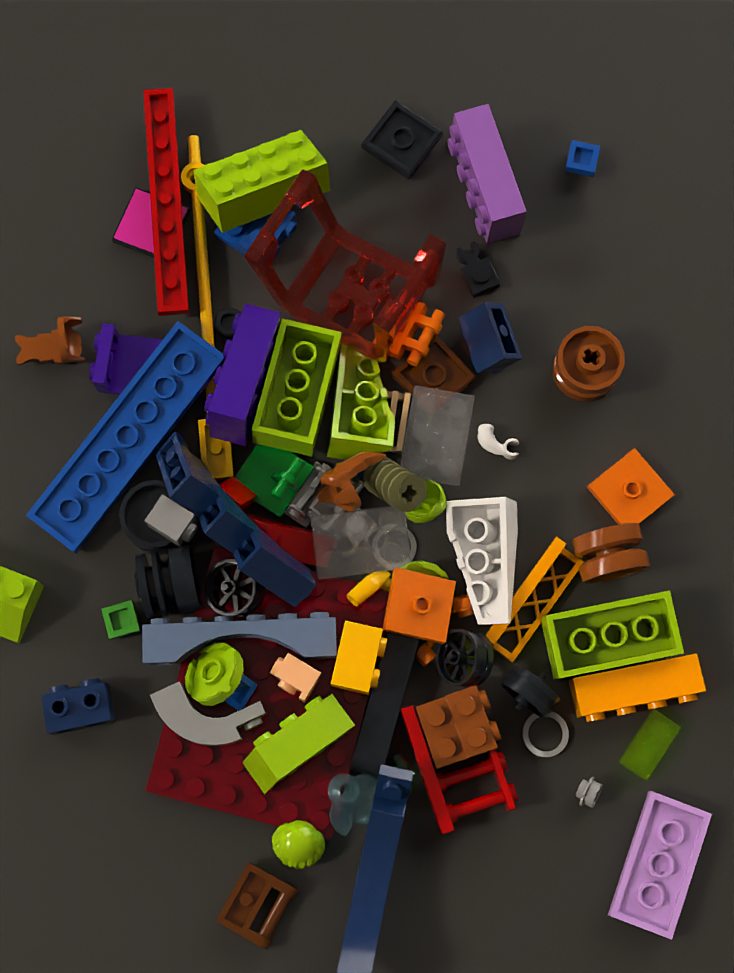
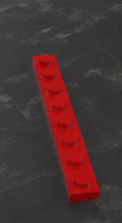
M173 88L143 90L158 315L189 314Z

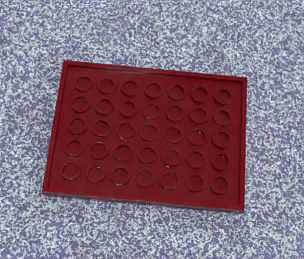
M214 546L206 577L215 564L225 559H235L233 553L225 548ZM237 565L227 569L233 579ZM310 570L316 586L311 594L296 607L266 588V594L261 606L254 613L250 614L265 615L266 620L278 619L279 614L294 613L297 614V619L310 618V613L328 612L329 617H336L338 654L345 621L383 629L389 591H384L380 588L360 605L355 606L348 600L346 595L358 582ZM243 573L241 581L250 577ZM223 575L221 576L218 585H221L222 582L225 580ZM204 581L199 599L202 603V609L196 610L194 617H201L202 622H215V617L223 615L215 612L207 603L204 594ZM253 583L248 585V593L252 594ZM218 590V596L220 601L225 596V594H223L221 590ZM233 597L225 606L231 612H235ZM240 597L243 608L249 600L245 597ZM234 617V621H246V617ZM241 637L216 642L226 643L237 650L243 659V674L258 684L244 708L261 701L267 715L261 718L263 723L247 731H245L244 727L239 728L238 730L243 741L227 746H205L194 743L175 733L164 722L145 791L275 826L295 820L306 821L312 824L317 831H320L324 839L332 840L369 695L331 687L336 659L305 660L294 651L278 643L260 638ZM202 649L191 654L181 663L176 683L180 681L185 687V676L188 666L193 658L197 660L202 655L200 653ZM287 653L322 674L306 703L299 699L301 694L299 691H296L294 695L288 693L278 686L280 680L270 674L279 657L284 659ZM377 656V659H376L375 669H376V665H377V661H378L379 656ZM187 692L194 708L204 716L222 718L238 712L237 709L224 701L214 706L202 705ZM333 694L355 726L347 734L316 757L300 766L293 774L279 781L270 791L264 794L242 763L255 748L253 742L268 731L271 735H274L281 730L279 724L293 713L297 717L307 711L304 706L316 697L321 696L324 700Z

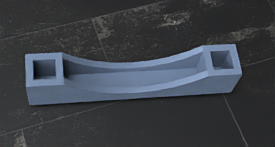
M328 612L310 613V618L297 619V614L294 613L279 614L278 619L266 620L265 615L246 616V621H234L233 616L215 617V622H202L201 617L183 618V623H170V619L167 618L151 619V624L142 625L143 664L146 666L179 665L191 654L207 645L241 637L260 638L278 643L294 651L305 660L336 659V617H329Z

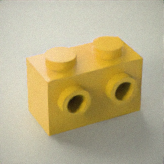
M345 621L331 687L369 695L370 687L377 688L380 670L375 669L377 656L384 657L388 639L382 637L383 629Z

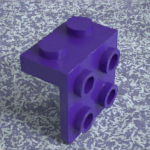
M102 323L101 333H96L94 350L97 351L96 362H91L89 379L92 380L98 392L120 395L162 340L121 335L118 333L115 325Z

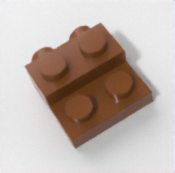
M476 685L416 706L436 769L497 749L496 741L502 740L496 721L489 722L485 710L490 709L491 706L485 690L478 691Z

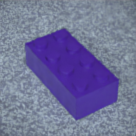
M245 303L242 313L235 315L232 331L235 334L232 340L228 339L226 341L223 357L226 360L223 367L218 366L214 377V384L217 386L214 394L209 393L205 402L204 411L208 412L206 425H209L210 437L246 447L280 328V312Z

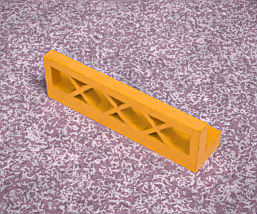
M557 536L513 596L511 621L514 618L515 626L507 628L509 624H493L485 635L491 642L493 650L511 663L514 662L541 624L540 617L548 614L578 572L579 567L584 563V561L565 549L564 547L567 543ZM560 554L574 564L568 574L555 576L553 562ZM549 569L551 577L543 578V576ZM564 579L560 586L557 588L556 580ZM552 581L553 596L550 599L537 601L535 589L537 584ZM532 593L533 601L525 603L527 598ZM546 604L540 613L538 605ZM534 606L536 620L533 624L520 626L517 612L522 607ZM528 629L522 638L520 630ZM516 631L518 645L512 653L497 643V640L504 632Z

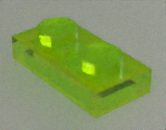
M653 709L618 763L643 780H648L681 727Z

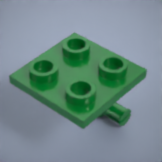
M257 444L235 478L257 495L254 499L255 503L281 519L315 467L290 451Z

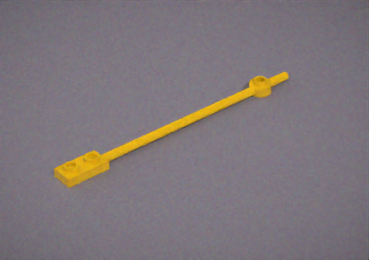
M191 135L187 137L189 164L181 172V181L184 189L192 195L202 339L215 348L205 211L203 204L198 199L196 184L192 183L194 179L193 170L205 165L201 163L199 136ZM214 377L205 387L206 399L209 393L214 394L217 386L214 384ZM206 419L198 420L201 460L216 481L230 479L234 476L231 442L210 437L209 425H206Z

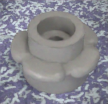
M591 777L589 781L583 779L576 793V797L580 799V806L584 804L591 808L595 806L603 784L594 781L595 777Z

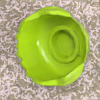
M424 480L427 488L426 496L416 509L403 512L408 520L415 523H427L443 513L446 509L447 500L440 484L432 482V480Z
M295 820L290 823H284L276 829L272 836L273 850L277 857L280 858L284 865L295 867L297 870L315 864L325 850L323 835L306 821Z

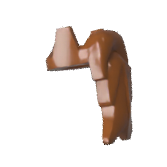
M58 317V329L52 330L51 333L38 334L36 337L16 335L15 342L21 348L16 358V363L23 365L31 361H39L41 363L54 362L55 364L65 365L70 362L85 361L84 357H80L82 353L81 338L78 332L72 329L73 326L83 324L82 318Z
M371 451L362 452L343 462L337 463L335 468L328 470L321 476L320 482L326 487L316 495L318 501L333 503L349 512L358 509L361 506V500L350 479L367 469L368 466L386 458V455Z

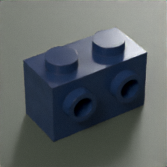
M484 302L459 317L462 334L467 342L471 361L477 373H497L522 359L503 303Z
M99 678L81 681V687L69 689L68 685L49 688V694L41 695L47 733L56 735L116 722L109 684L106 682L100 683Z

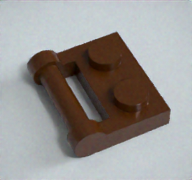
M248 862L216 922L261 948L268 950L272 942L270 937L290 900L296 898L299 890ZM273 887L280 891L262 927L257 932L251 929L250 926Z

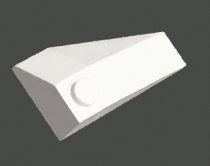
M507 497L446 501L447 534L454 546L458 558L456 561L459 569L462 570L467 585L466 590L478 625L511 624L518 535L517 502Z

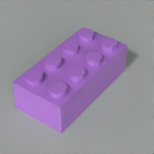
M489 104L454 113L453 124L449 126L451 138L447 140L451 156L457 157L459 163L457 165V173L460 182L466 183L468 206L470 209H475L478 217L475 218L478 234L484 235L487 244L519 235L527 211Z

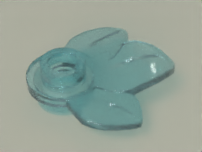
M338 774L330 781L328 786V796L332 802L329 813L330 821L334 829L341 835L346 836L352 822L368 824L372 807L370 797L374 795L377 784L376 779L372 776L361 774L353 777L349 774ZM344 785V793L340 795V788Z

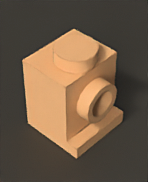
M287 653L284 659L279 657L270 671V674L280 680L278 683L280 688L292 695L299 691L301 693L299 699L306 703L322 676L321 672Z

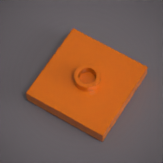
M635 448L587 486L588 490L618 525L626 523L640 524L675 495Z
M397 567L394 568L383 631L440 644L446 643L456 581Z

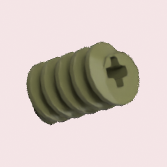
M387 457L368 466L363 471L362 479L365 488L399 511L408 512L416 509L426 496L427 488L424 480Z

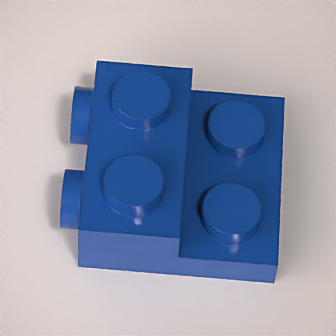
M287 207L223 233L217 227L214 235L264 268L268 261L273 262L281 250L280 244L283 240L291 238L298 226L296 213Z

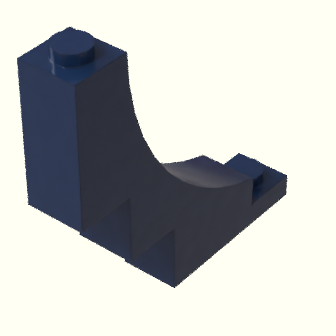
M175 431L155 453L170 499L199 518L204 534L233 553L241 572L296 607L311 594L316 586L309 568L273 541L236 505L218 484L203 461L189 452L185 438Z
M382 764L380 766L336 973H372L413 771Z

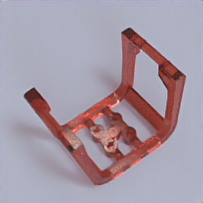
M302 169L262 230L259 231L258 236L244 257L275 302L290 315L305 324L342 332V344L373 360L386 362L392 353L394 340L426 290L434 287L439 280L446 243L442 239L430 234L415 257L414 266L345 230L333 214L316 176ZM294 203L302 209L309 204L326 233L287 291L272 267L278 247L274 233ZM342 245L360 255V258L355 265H350L345 269L344 279L338 288L329 294V305L323 314L320 315L303 306L302 303ZM372 261L385 268V271L380 278H376L370 283V291H367L363 286L365 283L364 272ZM397 274L408 281L398 297L394 299L389 297V285ZM350 298L357 305L353 310L354 318L346 329L333 322V319L337 313H344L348 310ZM388 300L374 321V311L380 302ZM373 323L376 344L357 335L362 327L370 326Z

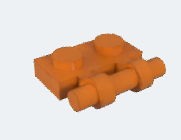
M399 295L374 339L372 347L375 351L399 360L405 350L411 351L407 362L417 367L420 360L427 356L430 350L428 346L434 335L440 333L443 327L441 323L446 316L445 313L435 309L431 318L425 315L428 308L425 303ZM418 327L424 329L418 340L412 339Z

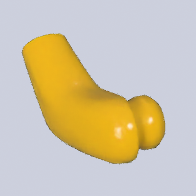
M385 570L370 573L346 595L348 600L353 605L358 606L380 588L384 591H389L391 584L389 576L391 574Z

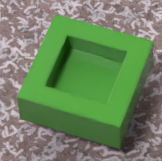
M132 600L101 609L110 640L141 632L135 605Z

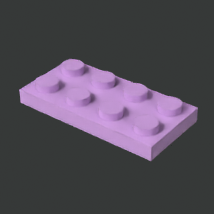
M648 791L608 915L672 940L712 814L653 791Z

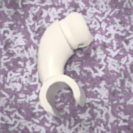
M481 424L479 426L477 438L485 450L496 455H503L509 460L518 457L519 453H510L507 450V446L519 444L517 439L511 438L506 440L504 444H500L496 440L495 435H493L494 427L491 424Z

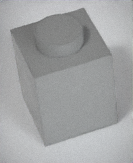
M163 494L145 519L148 527L178 546H181L184 541L189 542L198 529V526L195 525L198 521L196 516Z

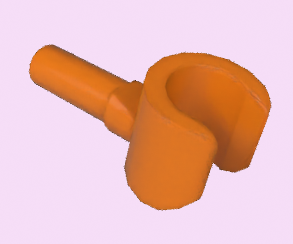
M426 641L415 653V658L423 667L427 666L436 657V653L431 649L435 642Z

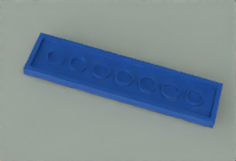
M177 321L26 516L77 554L212 380L218 366L222 367L226 360L223 357V353Z

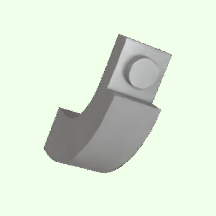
M180 681L150 695L159 716L170 729L189 741L205 746H227L241 742L243 739L238 729L244 727L245 731L255 728L263 723L261 718L267 715L263 704L259 701L226 717L212 718L204 716L194 708L184 685Z

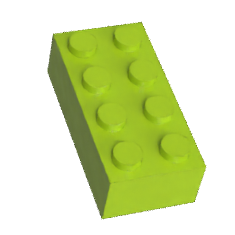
M302 130L289 133L286 136L262 143L254 148L193 170L198 199L222 233L330 191L328 163Z
M282 318L252 427L253 443L313 456L341 347L342 332Z
M670 590L540 617L553 679L684 653Z

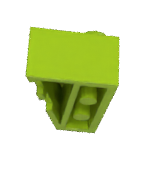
M333 694L324 700L321 696L316 697L304 706L307 710L304 714L297 717L293 713L279 724L281 730L274 735H271L268 731L253 742L255 748L242 763L264 794L270 791L279 781L293 774L300 766L316 757L347 734L355 726Z

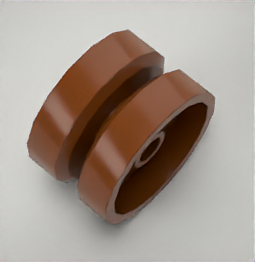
M583 326L572 330L563 339L553 361V377L556 385L566 396L577 401L592 402L603 398L613 389L625 365V352L620 341L610 331L601 327Z
M626 523L604 527L582 534L572 540L577 557L583 559L592 558L585 561L579 567L582 583L593 584L610 581L642 572L651 567L647 551L631 549L643 540L640 524Z

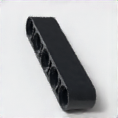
M390 632L387 635L388 639L384 657H381L378 667L380 675L377 688H372L350 767L352 770L376 777L379 775L381 764L385 765L419 643L417 638Z

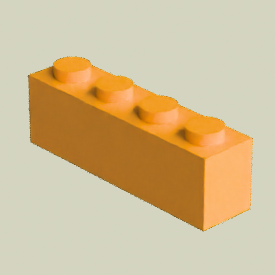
M697 653L569 680L577 718L586 717L587 722L605 719V712L615 710L618 716L636 713L635 706L645 704L648 705V710L666 707V700L678 698L679 704L698 700L697 694L706 691Z

